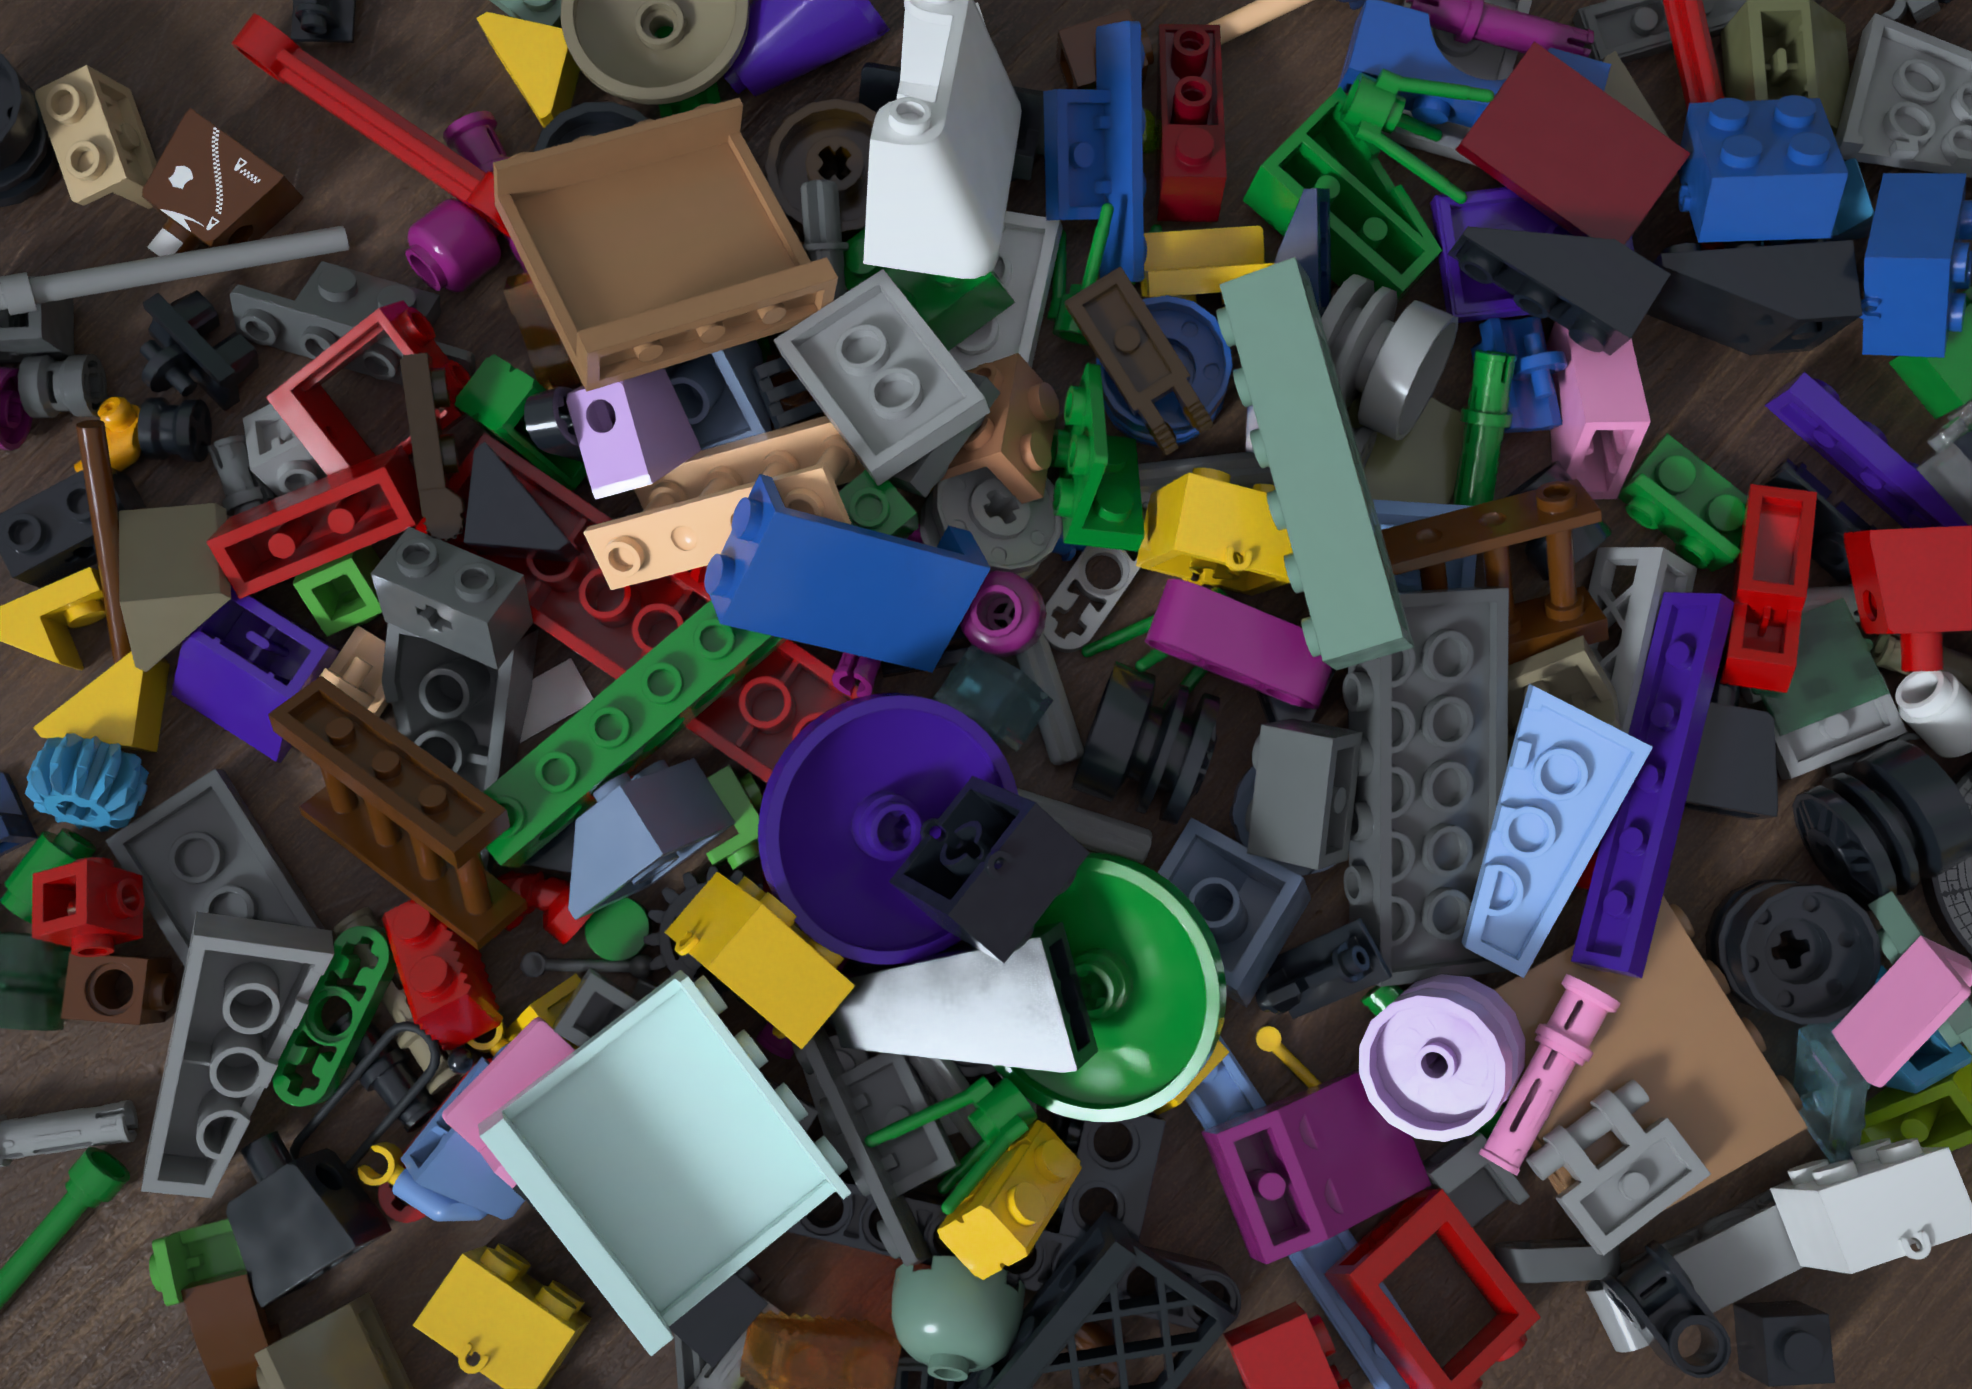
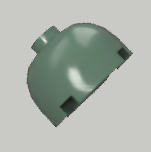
M933 1256L931 1269L913 1271L914 1265L906 1267L904 1263L896 1269L892 1291L893 1328L900 1345L916 1361L928 1366L927 1372L929 1375L945 1381L966 1380L968 1372L987 1369L1005 1357L1016 1342L1024 1308L1025 1285L1020 1280L1015 1289L1007 1285L1008 1271L1002 1269L982 1280L977 1276L975 1277L954 1256Z

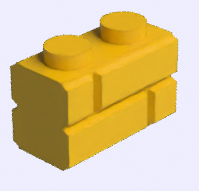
M1039 1120L1028 1126L1029 1130L1010 1145L969 1196L961 1202L952 1214L946 1216L937 1230L939 1238L975 1277L977 1276L982 1280L1001 1271L1005 1265L1010 1266L1029 1255L1082 1169L1081 1161L1046 1123Z

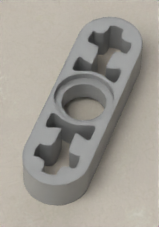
M1141 492L1142 507L1147 509L1151 494ZM1086 546L1045 605L1047 614L1043 633L1052 649L1070 653L1082 649L1089 643L1141 567L1136 566L1137 559L1132 561L1125 550ZM1103 555L1111 557L1118 563L1121 570V578L1116 586L1110 589H1098L1090 584L1086 577L1085 568L1092 558ZM1073 583L1085 597L1103 603L1104 607L1100 612H1097L1092 604L1089 603L1078 620L1080 627L1085 630L1084 633L1079 636L1076 633L1070 632L1063 639L1055 633L1058 622L1051 615L1056 610L1066 614L1072 608L1079 595L1067 591Z

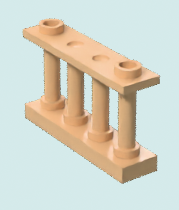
M827 416L701 450L653 484L634 489L643 512L589 526L583 533L610 590L707 566L715 554H721L732 531V518L735 508L742 498H748L759 474L773 478L785 507L851 524L836 486L851 482L865 468Z

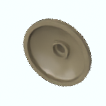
M749 0L561 1L563 36L573 59L583 74L592 83L612 96L625 101L648 105L682 101L697 95L716 83L737 59L744 45L750 20ZM669 26L673 28L672 33L665 38L654 37L655 32L661 27Z

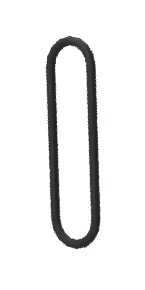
M411 1021L396 1023L390 1027L338 1087L333 1096L326 1101L294 1139L289 1150L292 1159L299 1158V1151L303 1143L393 1037L404 1031L414 1032L421 1036L428 1044L431 1054L430 1063L425 1072L345 1163L346 1168L351 1172L369 1152L371 1146L375 1145L435 1075L440 1066L441 1057L438 1041L432 1040L430 1035H426L425 1030H420L419 1024H414Z

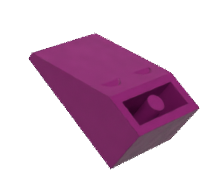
M1359 1069L1201 1131L1249 1257L1264 1264H1269L1328 1240L1431 1186L1413 1137L1389 1124L1371 1104L1360 1078Z

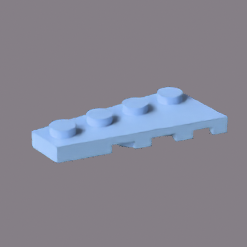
M1531 684L1528 685L1461 941L1466 949L1522 978L1525 977L1651 752L1652 746Z

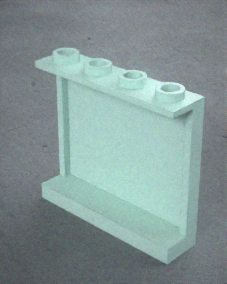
M681 970L478 1124L480 1138L650 1356H653L674 1338L669 1326L836 1191L843 1200L851 1194V1191L839 1177L848 1168L847 1164L824 1135L816 1142L811 1140L799 1124L809 1114L784 1082L775 1090L771 1087L759 1071V1068L766 1064L768 1060L744 1029L735 1036L731 1034L718 1016L728 1007L704 975L695 982H692Z

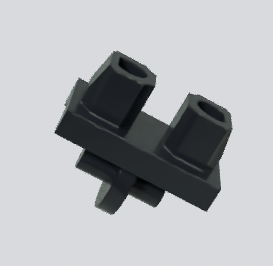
M198 290L170 304L159 293L142 302L144 309L153 317L148 330L154 339L145 342L140 348V353L149 361L142 372L141 379L153 392L159 393L174 387L184 397L193 393L198 384L224 411L240 401L238 384L259 367L255 348L237 332H234L213 347L207 343L203 336L220 326L219 316L213 305Z

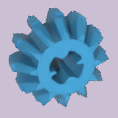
M75 733L66 734L64 738L55 737L47 739L43 749L38 751L35 760H33L27 776L28 785L25 794L34 802L35 809L41 813L52 814L55 816L57 823L68 822L74 824L79 830L83 827H92L100 832H105L110 827L117 829L128 826L138 807L143 803L148 788L146 781L149 772L141 765V758L135 754L121 751L119 743L108 744L100 741L97 736H94L92 739H84Z

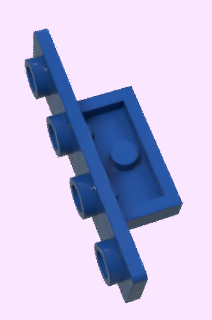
M1122 21L1096 28L1097 90L1054 89L1043 91L1046 221L1098 220L1102 205L1111 203L1114 207V212L1100 267V279L1121 266L1131 282L1143 281L1144 263L1147 257V243L1144 237L1143 200L1146 194V178L1143 173L1142 135L1146 124L1145 113L1142 108V68L1145 61V51L1141 42V24L1139 21Z

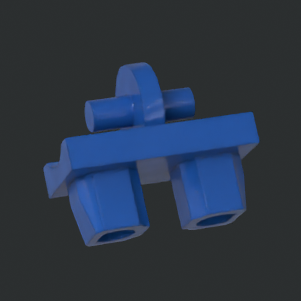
M1528 317L1517 320L1490 318L1479 324L1482 340L1471 348L1473 363L1475 361V350L1499 351L1517 355L1508 412L1513 413L1511 427L1505 428L1504 433L1552 430L1563 425L1552 374L1567 368L1566 353L1563 351L1547 352L1541 318Z

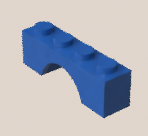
M1366 0L1355 21L1338 88L1341 86L1343 91L1348 94L1360 72L1377 79L1383 68L1404 77L1490 89L1494 92V95L1506 79H1480L1454 67L1443 56L1434 41L1428 13L1382 0ZM1549 48L1548 51L1601 90H1605L1611 64ZM1402 91L1397 92L1398 95L1406 98L1404 110L1411 111L1414 118L1429 124H1444L1448 121L1471 128L1490 103Z

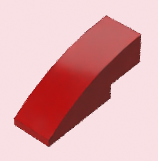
M1750 484L1739 546L1741 552L1737 559L1731 601L1734 602V607L1725 640L1720 683L1783 693L1788 692L1797 665L1801 616L1807 598L1817 492Z

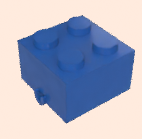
M1789 95L1779 100L1742 101L1735 98H1721L1714 102L1689 103L1680 146L1688 151L1690 155L1677 172L1681 183L1678 203L1680 212L1689 211L1698 243L1831 238L1849 172L1820 98Z
M1883 173L1864 261V299H1861L1863 315L1859 317L1863 319L1862 355L1945 358L1949 332H1962L1967 294L1957 293V289H1970L1972 279V251H1970V243L1962 242V240H1972V200H1965L1967 173Z

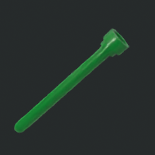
M88 1147L68 1170L70 1179L65 1184L66 1194L0 1269V1310L88 1207L97 1208L101 1202L112 1201L130 1180L127 1168L113 1155L96 1147Z

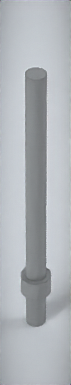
M342 225L28 278L27 272L0 276V310L8 309L10 316L37 311L36 304L349 250V244L345 228Z

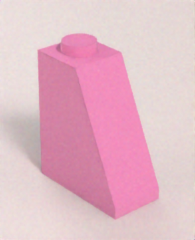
M1554 322L1546 344L1547 352H1565L1568 366L1562 371L1552 374L1563 424L1550 430L1552 463L1559 461L1573 480L1578 479L1592 499H1617L1651 422L1632 338L1612 355H1608L1603 351L1593 352L1575 343L1569 336V330Z

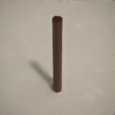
M86 420L77 423L76 429L111 650L115 664L131 652L119 602V515L105 423L101 420Z

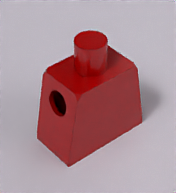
M1972 525L1866 530L1844 533V545L1859 618L1865 634H1900L1901 671L1944 670L1943 632L1972 630Z

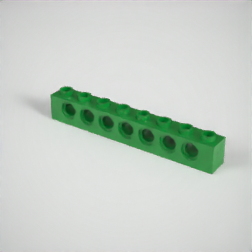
M866 469L839 491L851 525L903 539L909 537L919 528L917 512L890 481L886 480L877 486ZM710 600L483 792L507 809L510 828L485 848L500 866L519 868L596 802L593 796L594 791L623 773H631L787 639L720 624Z

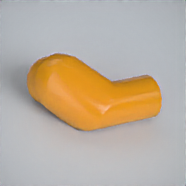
M116 396L106 399L100 405L97 414L100 420L105 423L111 467L121 472L135 463L141 455L138 440L140 408L137 405L130 404L126 398ZM81 460L74 464L76 472L83 470Z

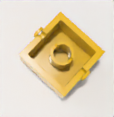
M1194 468L1192 473H1187L1178 479H1174L1171 483L1150 495L1144 521L1145 537L1138 551L1136 566L1179 577L1184 581L1200 586L1207 584L1251 596L1290 583L1284 563V555L1293 553L1287 529L1280 531L1277 529L1267 502V493L1276 490L1275 485L1254 484L1253 488L1250 489L1231 484V476L1228 473L1211 468ZM1193 572L1199 574L1197 581L1191 580Z
M716 872L664 933L676 942L675 951L679 955L683 956L689 953L774 1026L772 1031L774 1036L778 1039L787 1037L802 1050L855 987L852 982L837 970V967L844 958L804 934L794 925V919L797 916L769 892L765 893L750 879L744 876L736 885L719 872Z
M498 1243L495 1249L485 1245L462 1253L413 1326L456 1355L460 1368L468 1374L480 1372L503 1389H544L592 1318L580 1311L585 1301L575 1292L552 1280L548 1287L542 1285L526 1274L531 1264L525 1258L509 1247ZM477 1352L480 1355L479 1363L475 1366L469 1365L466 1360L467 1357Z

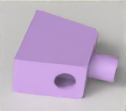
M665 368L586 392L582 385L567 393L566 403L595 499L651 485L701 451L699 442Z

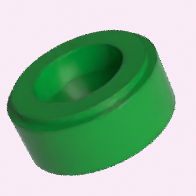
M626 897L595 911L585 923L586 940L590 948L604 959L611 961L632 959L647 947L648 944L644 943V936L652 934V921L648 916V911L642 904Z

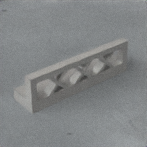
M1598 547L1588 589L1592 598L1607 617L1608 628L1617 621L1622 629L1619 646L1604 659L1597 650L1599 642L1590 644L1589 647L1616 691L1621 723L1620 730L1627 734L1663 593H1692L1697 572L1695 566L1664 547ZM1616 565L1637 566L1633 585L1616 599L1611 592Z

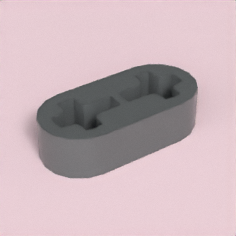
M1584 1238L1516 1240L1494 1244L1495 1258L1514 1283L1602 1280L1608 1274L1617 1277L1622 1273L1620 1244L1604 1256L1597 1254L1592 1246L1586 1243Z

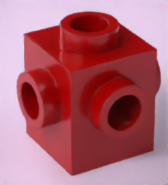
M101 857L82 858L70 864L33 873L32 938L71 947V954L79 957L110 955L114 953V945L143 938V908L145 904L143 875L114 867L113 860Z

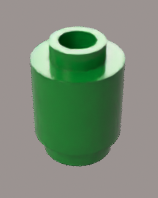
M62 828L58 835L43 831L4 884L8 890L0 899L1 903L10 912L32 924L33 873L70 864L78 859L92 857L97 848L86 838L67 828Z

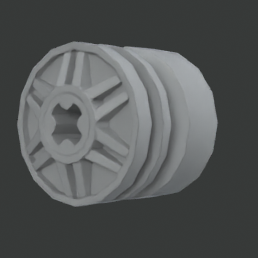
M1353 274L1343 282L1321 317L1345 405L1348 408L1361 392L1362 396L1358 411L1359 424L1394 440H1402L1418 421L1442 376L1455 342L1458 330V317L1421 301L1414 300L1402 312L1397 321L1393 322L1398 302L1397 291L1382 286L1375 292L1374 281Z

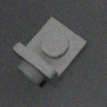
M271 404L242 418L250 470L278 497L327 477L326 473Z

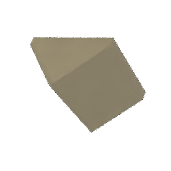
M217 503L119 511V602L136 668L145 672L149 671L231 599L230 582L206 543L227 520L226 508Z

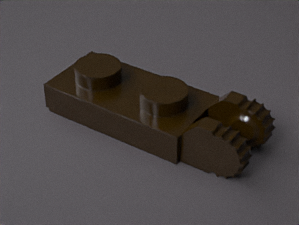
M1121 266L1064 301L1069 314L1133 415L1139 413L1145 427L1165 456L1179 447L1176 443L1175 433L1170 425L1163 420L1153 403L1169 393L1174 392L1187 421L1200 434L1214 426L1204 405L1188 382L1190 381L1189 372Z
M428 353L403 355V359H400L421 512L422 517L426 518V522L423 524L427 527L426 532L429 531L431 533V537L450 541L451 538H458V534H463L462 530L466 526V518L463 514L466 512L465 500L450 489L448 474L459 473V460L455 435H442L439 408L450 407L445 367L433 368L432 357Z

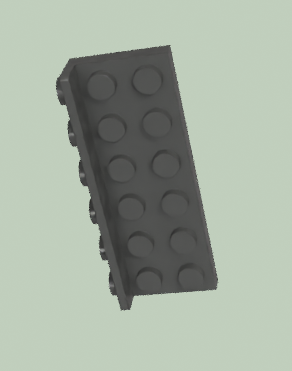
M1485 586L1399 592L1414 647L1350 666L1343 682V698L1348 708V729L1363 732L1349 843V867L1344 873L1343 882L1345 894L1349 900V922L1361 917L1392 974L1390 979L1376 984L1380 987L1415 983L1440 974L1464 977L1506 971L1505 968L1466 949L1461 943L1507 769L1509 588Z

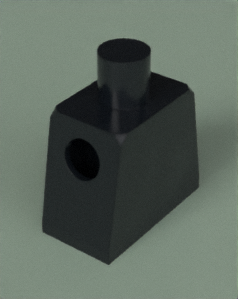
M1718 668L1684 809L1748 820L1777 817L1778 791L1774 718L1771 713L1739 707L1741 686L1720 683L1722 668Z
M278 1131L255 1140L240 1151L257 1184L230 1201L226 1214L261 1308L302 1289L392 1231L388 1221L334 1151L325 1148L293 1160Z

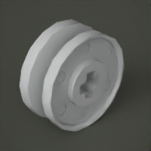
M987 467L939 481L933 487L921 508L920 533L923 543L937 547L948 525L971 531L991 567L989 572L996 570L1013 572L1027 580L1035 573L1040 563L1053 551L1062 533V517L1054 516L1053 514L1054 485L1046 478L1043 498L1021 504Z

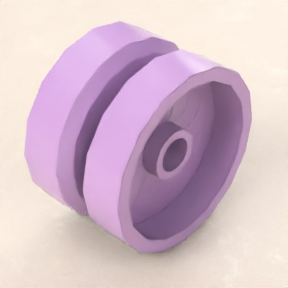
M1440 974L1412 984L1370 1021L1359 1046V1075L1371 1104L1392 1126L1414 1138L1446 1142L1472 1135L1500 1109L1502 1103L1513 1092L1525 1068V1037L1515 1012L1495 990L1470 977Z

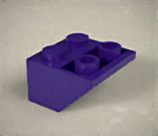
M231 586V599L182 641L171 695L272 760L281 763L292 745L273 731L268 713L316 680L325 668L329 669L341 650L256 595L251 594L239 599Z

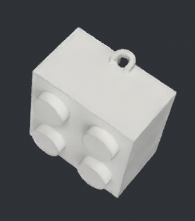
M1890 1138L1875 1140L1850 1149L1853 1160L1829 1164L1827 1159H1822L1796 1166L1787 1171L1791 1181L1770 1188L1800 1266L1853 1274L1903 1256L1916 1260L1924 1259L1929 1255L1932 1246L1972 1233V1202L1949 1147H1921L1917 1138L1891 1143ZM1916 1243L1917 1248L1920 1250L1914 1252L1910 1245Z

